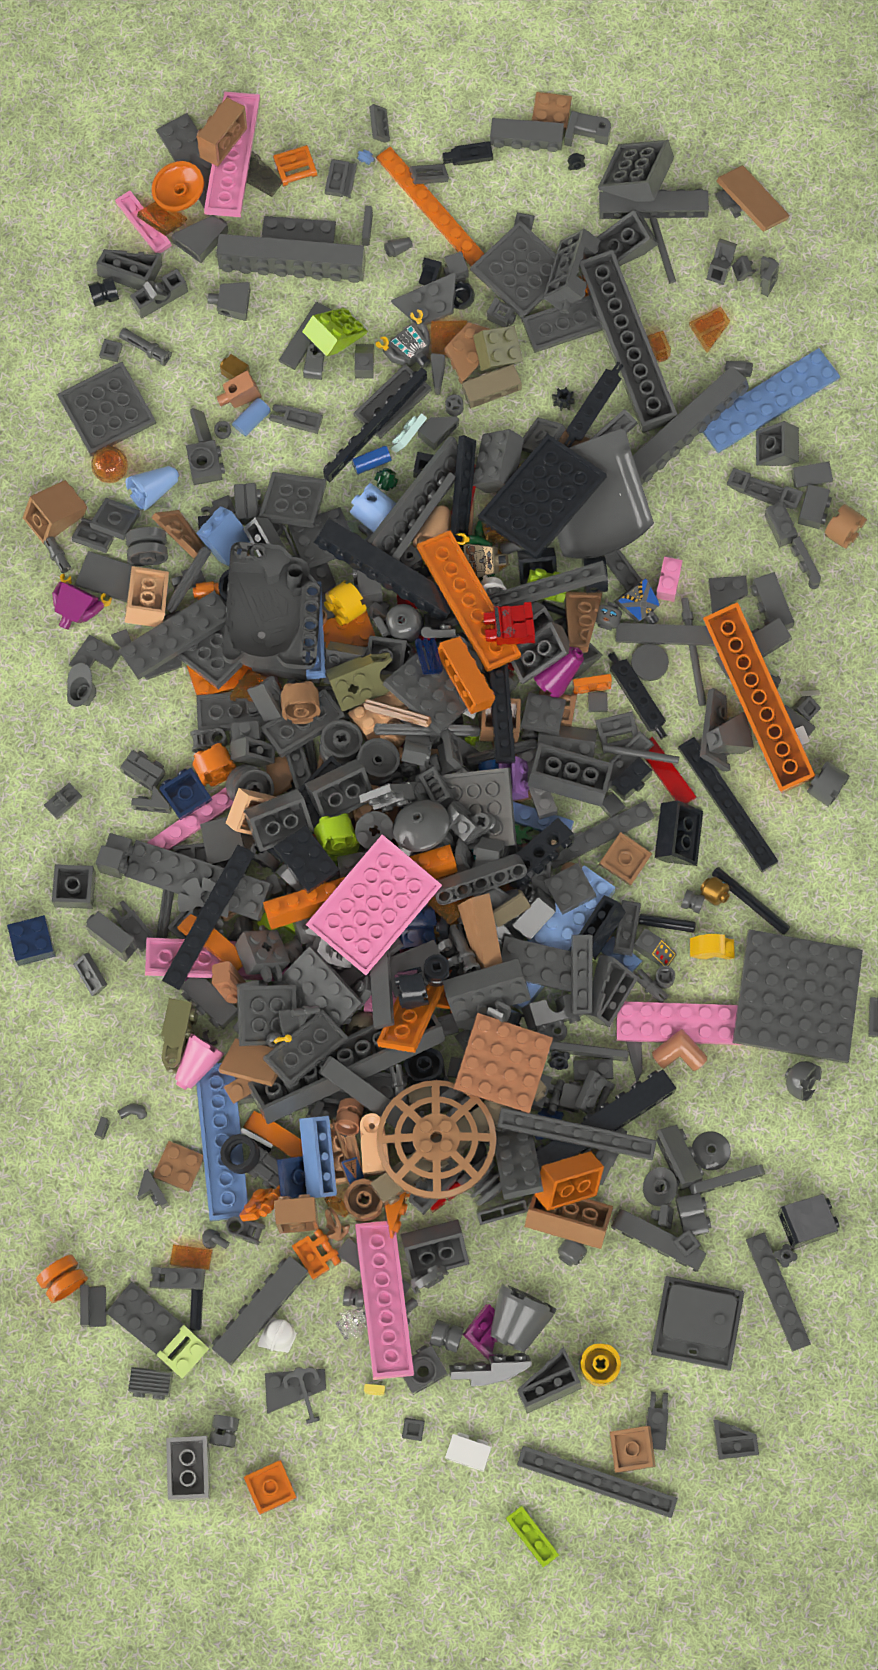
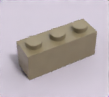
M514 364L500 367L493 372H485L477 378H468L462 383V391L470 409L522 390V383Z

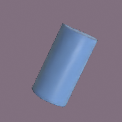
M257 398L232 423V426L246 437L271 412L270 408L263 400Z

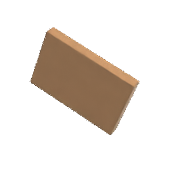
M235 1038L219 1067V1072L273 1086L278 1075L263 1060V1057L274 1048L264 1045L239 1046V1039Z

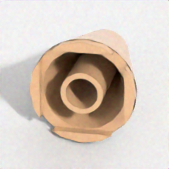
M440 505L433 509L413 539L414 548L417 547L418 543L451 530L452 514L448 507Z

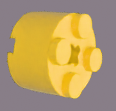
M346 580L325 594L326 601L324 606L328 611L333 612L336 621L341 626L350 623L366 612V604L362 605L360 601L363 599L360 592L352 583L346 584Z
M593 1344L584 1351L581 1357L580 1370L588 1383L601 1387L611 1384L618 1377L621 1360L616 1349L608 1344ZM596 1361L600 1363L604 1361V1369L601 1367L598 1369Z

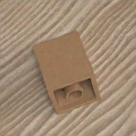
M64 480L30 496L23 519L43 543L49 537L55 538L84 517L87 506L84 500L77 495L74 488Z

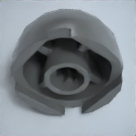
M801 1061L793 1065L792 1068H788L785 1073L788 1092L801 1101H808L815 1092V1090H811L815 1081L821 1080V1067L812 1062Z

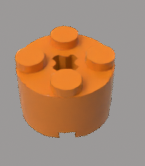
M221 743L214 744L206 751L195 753V759L192 764L201 783L205 787L206 784L213 787L226 781L231 771L236 768L227 748L222 746Z

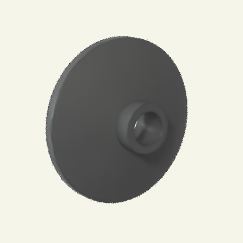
M704 1132L697 1136L692 1144L695 1154L694 1161L706 1170L722 1168L728 1162L731 1155L728 1140L717 1132ZM708 1147H714L715 1152L710 1153L708 1151Z
M657 1167L651 1170L645 1177L643 1194L651 1205L661 1207V1204L667 1205L677 1194V1177L670 1169Z

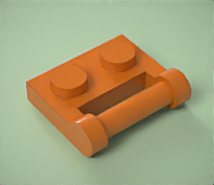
M307 145L273 156L283 186L309 176H318ZM309 166L307 170L288 176L285 174V172Z

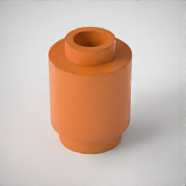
M219 582L196 583V587H193L194 599L198 598L200 600L213 591L220 596Z

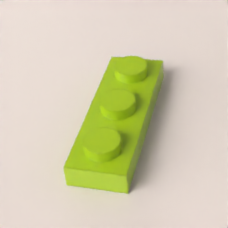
M522 1506L506 1518L543 1568L559 1556Z

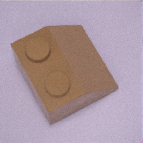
M511 698L514 743H518L521 699ZM491 707L481 711L480 741L494 742Z

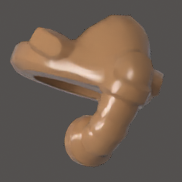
M327 1208L325 1210L326 1227L329 1229L327 1236L335 1241H341L348 1234L350 1225L342 1226L343 1231L341 1232V1223L337 1213L332 1208ZM331 1213L333 1214V1216H334V1218H335L336 1225H335V1223L333 1222Z

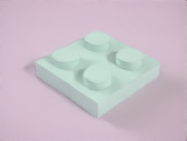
M422 413L417 417L413 416L403 426L405 430H402L400 434L398 433L392 440L394 445L391 447V450L397 453L408 444L427 419Z

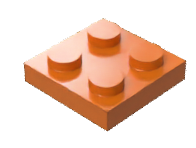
M281 1460L244 1476L259 1515L297 1498Z

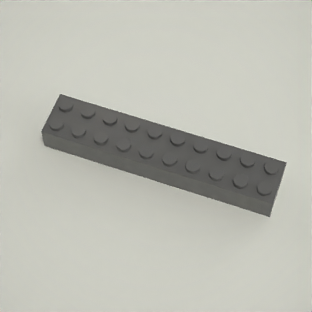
M614 250L582 260L579 265L580 274L583 281L587 283V292L615 364L616 362H620L619 366L623 364L619 374L642 433L667 425L677 416V412Z
M433 1013L415 1053L378 1047L377 1040L383 1028L375 1029L371 1025L348 1036V1041L330 1056L361 1079H365L444 1042L445 1037L442 1026ZM329 1056L290 1088L279 1077L276 1078L273 1086L253 1081L248 1083L252 1098L267 1124L342 1090L318 1073Z

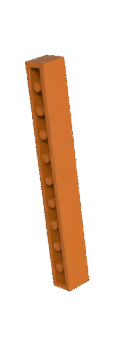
M450 844L410 857L434 879L458 872ZM345 877L323 883L308 894L305 890H301L263 902L271 930L311 918Z

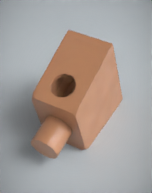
M248 370L224 383L222 386L225 393L216 397L221 407L231 403L234 408L252 402L257 398H262Z

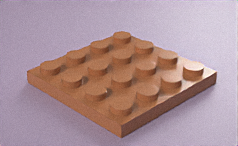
M477 1013L453 1089L521 1112L530 1113L553 1037L507 1022L502 1023L498 1019Z

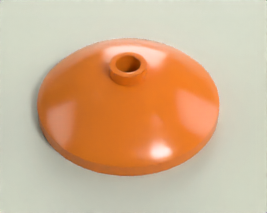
M177 161L163 167L155 176L152 183V196L158 206L164 210L171 212L185 210L200 198L204 188L203 175L197 166L190 162Z

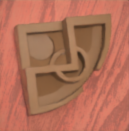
M286 756L283 758L277 757L275 758V763L266 765L267 774H269L274 784L273 796H278L292 787L293 779Z

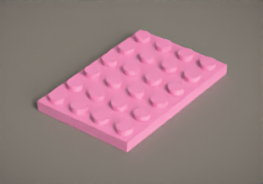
M381 835L306 925L362 973L367 975L442 885L384 835Z

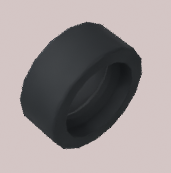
M233 1135L222 1145L220 1152L221 1160L234 1173H248L259 1163L260 1149L257 1143L247 1135ZM239 1144H247L251 1150L248 1159L242 1164H233L230 1160L232 1150Z

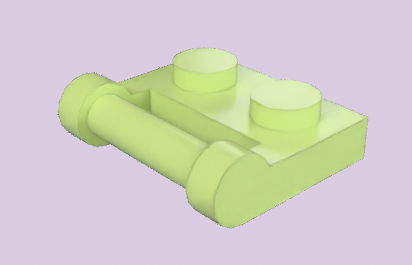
M185 1325L180 1328L181 1331L166 1348L156 1354L182 1379L209 1350ZM187 1336L189 1340L170 1360L168 1356Z

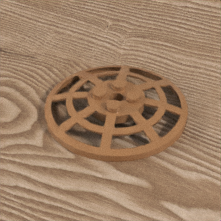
M425 1081L403 1090L388 1104L381 1116L377 1129L378 1154L386 1173L403 1190L427 1199L450 1198L471 1189L487 1173L496 1150L495 1125L486 1105L479 1097L467 1093L465 1094L470 1099L463 1105L452 1099L440 1097V1086L454 1087L455 1083L449 1081ZM432 1086V1097L418 1100L410 1106L401 1100L405 1095L416 1089ZM432 1103V1114L422 1118L414 1111L422 1105ZM440 1103L449 1104L458 1110L451 1117L440 1114ZM478 1104L487 1119L490 1133H478L475 1120L469 1112L474 1105ZM396 1105L403 1111V1114L397 1122L395 1134L383 1135L386 1119L391 1109ZM465 1116L470 1124L472 1133H461L456 1122ZM406 1118H411L416 1123L413 1133L401 1134ZM433 1133H440L442 1140L434 1143L430 1137ZM460 1141H472L470 1151L464 1159L457 1152ZM478 1141L490 1142L487 1158L481 1169L477 1172L469 1163L476 1153ZM401 1142H413L416 1152L409 1160L402 1150ZM395 1143L397 1154L404 1164L397 1173L392 1170L386 1159L383 1144ZM450 1157L459 1164L449 1171L441 1172V1162ZM421 1158L433 1162V1172L423 1171L414 1165ZM463 1169L471 1177L468 1182L457 1188L441 1191V1179L454 1176ZM409 1171L421 1177L433 1179V1191L415 1188L402 1179Z

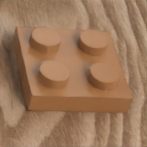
M536 92L532 121L564 123V130L566 131L572 96Z
M620 832L599 865L631 886L652 853Z
M168 1141L153 1178L190 1192L203 1163V1155Z
M650 1426L610 1432L615 1473L656 1467Z

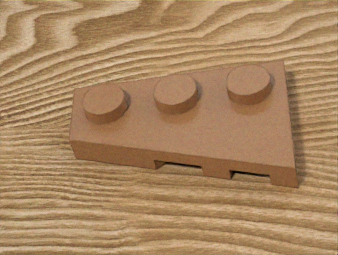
M179 510L157 512L151 517L194 559L200 549L205 547Z

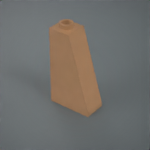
M489 893L472 897L457 905L470 948L475 953V960L481 969L501 964V952Z

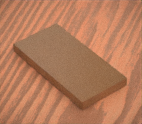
M743 165L718 177L716 182L763 232L789 218L790 215Z

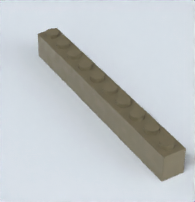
M541 1079L534 1097L536 1102L545 1097L544 1093L547 1089ZM487 1100L484 1104L492 1116L495 1130L497 1131L496 1127L501 1107L512 1108ZM478 1107L470 1112L475 1120L478 1133H490L489 1125L482 1109ZM466 1117L456 1122L461 1133H472ZM439 1134L431 1141L434 1143L440 1142L442 1135ZM460 1141L457 1152L462 1156L465 1153L464 1150L471 1146L472 1141ZM414 1153L408 1156L407 1159L409 1160ZM452 1157L441 1162V1170L449 1164L448 1161ZM421 1158L414 1165L423 1171L433 1172V1162ZM402 1161L392 1168L395 1173L404 1165ZM409 1171L402 1180L416 1188V1183L421 1180L425 1182L428 1178ZM386 1172L371 1182V1187L385 1206L396 1203L400 1199L399 1196L404 1192L409 1193L398 1186Z

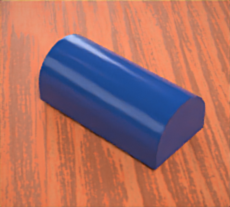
M383 446L353 458L352 465L356 474L359 475L391 462L392 459L387 446Z

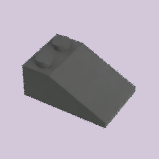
M635 210L596 237L600 240L597 255L614 250L619 266L645 255L659 244L643 216Z

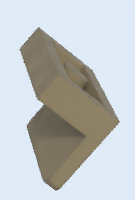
M522 890L518 891L517 896L493 910L494 920L498 928L531 908Z

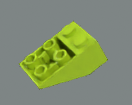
M345 308L313 315L302 331L326 356L339 353L368 333L363 324L357 321L351 312Z

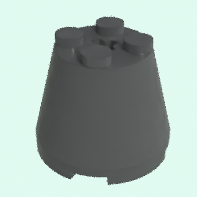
M502 1283L498 1291L490 1336L504 1345L510 1344L516 1350L525 1353L526 1349L529 1348L553 1318L557 1309L524 1291L509 1285L507 1287Z

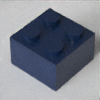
M45 915L7 925L15 961L18 966L56 957Z

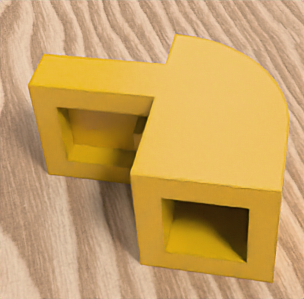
M704 934L690 938V957L698 959L713 957L734 959V939L725 938V935Z

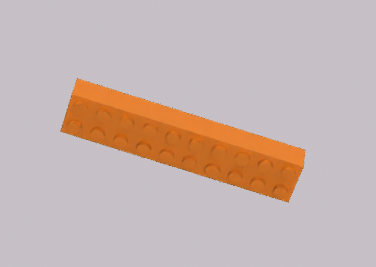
M737 602L704 617L703 620L780 792L784 793L813 780L816 775L739 603Z

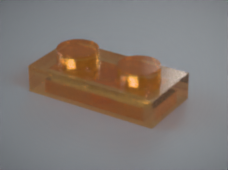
M173 1244L170 1265L210 1271L213 1250Z

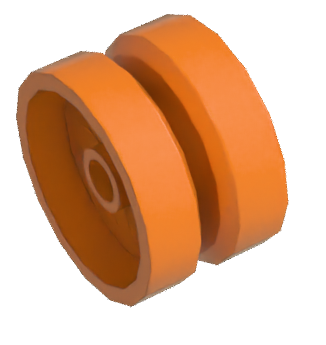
M72 1254L55 1261L36 1278L42 1289L48 1288L46 1296L51 1303H56L66 1298L88 1280L82 1269H76L78 1262Z

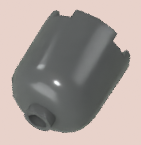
M398 604L387 613L385 624L393 639L406 640L407 643L417 641L419 636L422 635L421 630L424 626V619L421 613L411 605Z

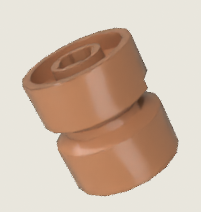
M352 1098L341 1100L335 1120V1130L346 1136L356 1135L360 1130L364 1106Z

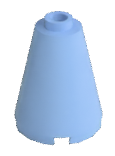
M171 466L158 468L126 478L127 490L131 489L132 494L130 497L137 507L145 511L178 482L179 474Z

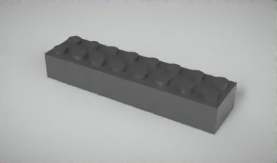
M219 234L216 252L219 269H222L224 272L235 270L243 274L258 272L260 275L271 273L280 277L294 275L296 278L308 276L316 280L330 278L332 281L344 279L352 283L364 280L366 259L365 248L362 245Z

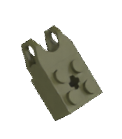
M390 653L370 654L363 658L360 656L326 670L342 712L365 703L366 699L372 700L389 692L383 686V683L392 674L383 675L380 674V671L392 661Z
M171 998L168 1000L161 1034L164 1041L162 1061L168 1073L176 1074L178 1068L170 1069L169 1067L175 1068L180 1064L191 1033L194 1034L192 1032V1025H196L198 1013H196L192 1002ZM170 1059H176L174 1063L169 1064Z

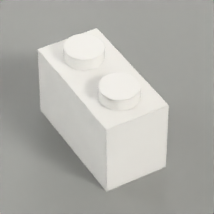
M460 1432L457 1435L453 1434L445 1459L484 1472L491 1452V1447L488 1446L489 1442L477 1439L476 1442L469 1439V1435Z

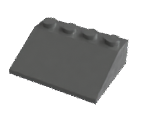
M669 140L618 144L598 186L599 190L636 202L654 201L674 160Z

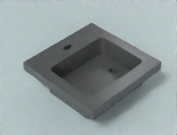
M666 1276L651 1355L731 1371L745 1291ZM689 1350H694V1351H696L697 1353H696V1354L690 1353Z

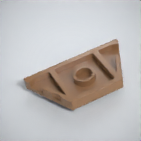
M468 322L445 347L444 350L448 358H450L451 365L456 370L461 384L480 365L473 335L483 330H489V328Z

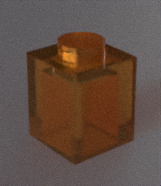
M664 331L648 335L647 337L658 362L666 361L670 357L671 348Z

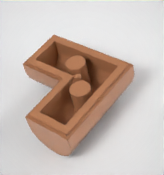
M683 1029L652 1052L653 1058L663 1069L679 1057L683 1059L692 1071L698 1070L707 1061L705 1053Z

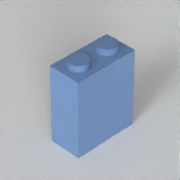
M222 506L213 513L196 533L216 559L227 566L230 564V551L234 543H251L243 530L244 526L232 511ZM237 549V554H241V549Z

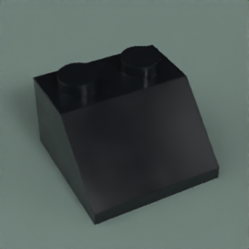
M554 547L546 548L537 560L523 550L517 551L520 585L527 584L530 570L543 569L551 574L557 572Z

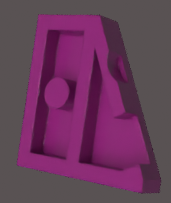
M486 1304L462 1334L488 1360L489 1356H494L492 1353L495 1342H497V1339L490 1336L495 1309L490 1304Z

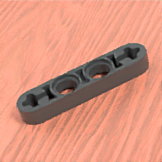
M759 1164L694 1183L689 1186L691 1195L703 1194L713 1191L720 1186L724 1188L734 1185V1182L737 1181L744 1182L765 1175L763 1165Z

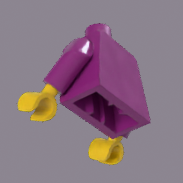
M65 574L60 575L61 582H58L52 592L55 612L62 615L59 626L69 630L73 621L76 623L87 622L96 616L104 606L107 607L112 602V598L108 601L103 600L106 597V593H103L101 601H98V597L72 585L71 576L64 580Z

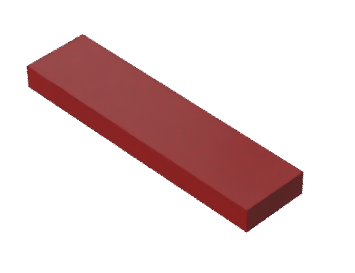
M653 736L649 738L654 744L649 752L665 754ZM645 759L675 801L679 800L688 804L696 799L697 796L672 763Z

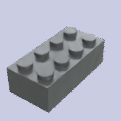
M539 743L527 786L601 807L607 791L613 763Z
M519 959L443 981L446 997L455 1022L474 1017L477 1013L484 1015L487 1013L488 1007L496 1010V1003L498 1001L512 1006L531 1000Z

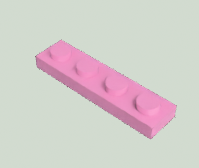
M130 190L115 200L118 207L155 254L162 253L172 246L169 239Z

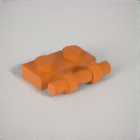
M277 1186L276 1189L256 1190L240 1213L241 1220H258L260 1216L266 1217L267 1214L271 1213L274 1209V1200H279V1197H281L280 1186Z
M321 1229L314 1232L317 1237L315 1241L312 1242L310 1237L306 1236L292 1245L312 1280L330 1270L326 1262L331 1260L334 1266L341 1263L337 1250L332 1248L327 1234H324ZM322 1245L327 1253L323 1257L317 1250V1247Z

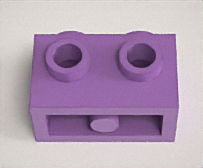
M515 756V763L499 764V769L510 768L513 801L528 798L529 786H527V772L529 770L527 761Z

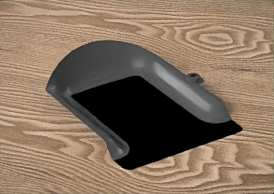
M619 429L570 447L569 449L605 472L607 478L557 535L563 556L577 559L594 558L613 553L634 542L654 524L625 430Z

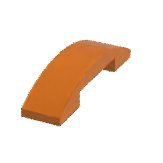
M190 914L177 929L187 936L197 917ZM214 929L204 947L216 956L220 963L229 961L239 971L243 965L236 947Z
M253 1111L243 1126L245 1129L270 1142L290 1157L303 1156L300 1138L275 1122L267 1124L262 1114Z

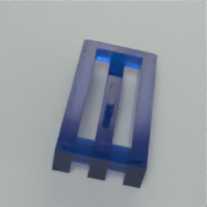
M424 638L422 641L416 639L415 645L423 675L441 674L443 669L435 638L430 640ZM422 646L425 647L426 657L429 663L430 670H428Z

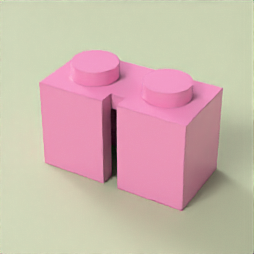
M664 557L657 588V599L675 601L683 560Z

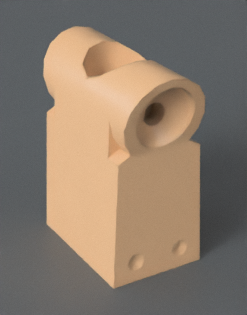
M373 1113L365 1115L360 1122L364 1176L380 1175L386 1172L381 1164L377 1149V1129L381 1117ZM387 1143L383 1144V1149L390 1165Z

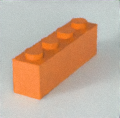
M460 636L440 642L436 654L470 714L489 709L495 700L494 692L489 688L485 676L478 669L476 660L470 655L466 643L462 641Z

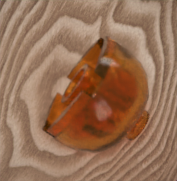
M102 447L92 457V472L101 482L116 483L127 474V457L117 447Z

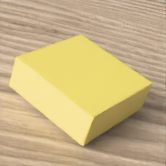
M365 1384L364 1392L369 1395L384 1396L385 1386Z

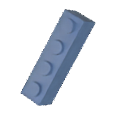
M329 1116L300 1118L306 1192L314 1198L336 1196L337 1190Z

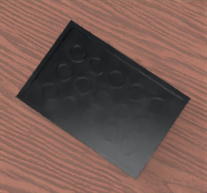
M547 434L481 511L478 519L537 560L607 478V474Z

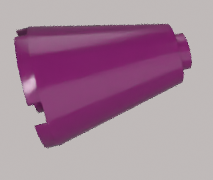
M569 647V654L534 677L537 685L544 692L546 690L551 692L550 696L555 698L561 697L584 661L583 652L577 647Z

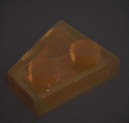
M722 307L689 322L690 328L706 353L711 350V347L730 324V320Z
M248 669L230 694V700L236 701V698H244L248 701H253L247 689L259 685L267 677Z

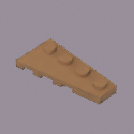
M566 592L565 611L567 637L570 641L569 647H577L582 652H588L603 593Z

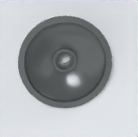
M415 801L404 807L396 816L393 823V835L397 843L406 850L413 852L426 851L437 846L446 837L450 827V818L446 809L436 801Z

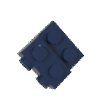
M192 768L181 770L177 777L164 781L159 788L179 820H182L212 800Z
M427 903L401 933L399 938L404 945L401 949H412L432 940L436 943L433 927L436 926L437 920L434 906L428 907Z
M303 1156L278 1159L281 1197L290 1196L291 1198H298L299 1195L307 1194Z

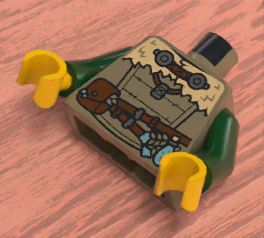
M462 533L456 534L461 535L463 538L461 542L457 543L460 545L464 544V555L480 583L484 575L495 577V574H499L500 565H508V555L498 554V548L493 547L491 541L482 536L467 535L466 537Z

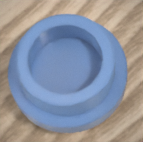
M365 149L363 152L358 151L357 159L365 162L367 165H370L375 160L372 157L373 154Z

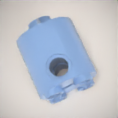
M369 483L361 495H356L351 503L354 506L350 513L374 533L396 505V502L379 488Z

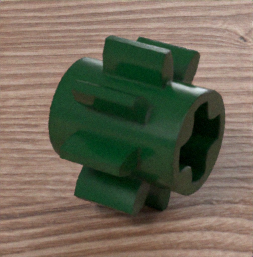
M383 468V471L377 472L374 478L375 481H378L377 487L384 491H389L390 488L396 487L399 479L395 478L396 472L389 468Z

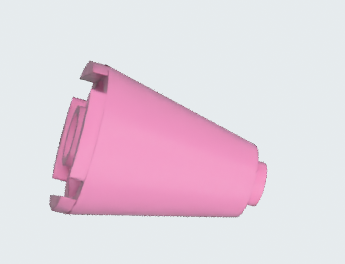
M192 1033L187 1041L175 1076L177 1080L176 1085L184 1090L187 1088L192 1089L224 1056L222 1051L208 1042L199 1039L200 1037Z

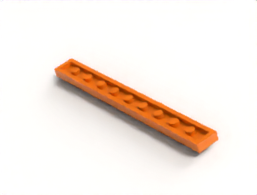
M391 146L376 156L379 163L457 252L462 251L463 257L470 267L484 255L483 251L424 184L413 183L414 179L411 177L410 168Z

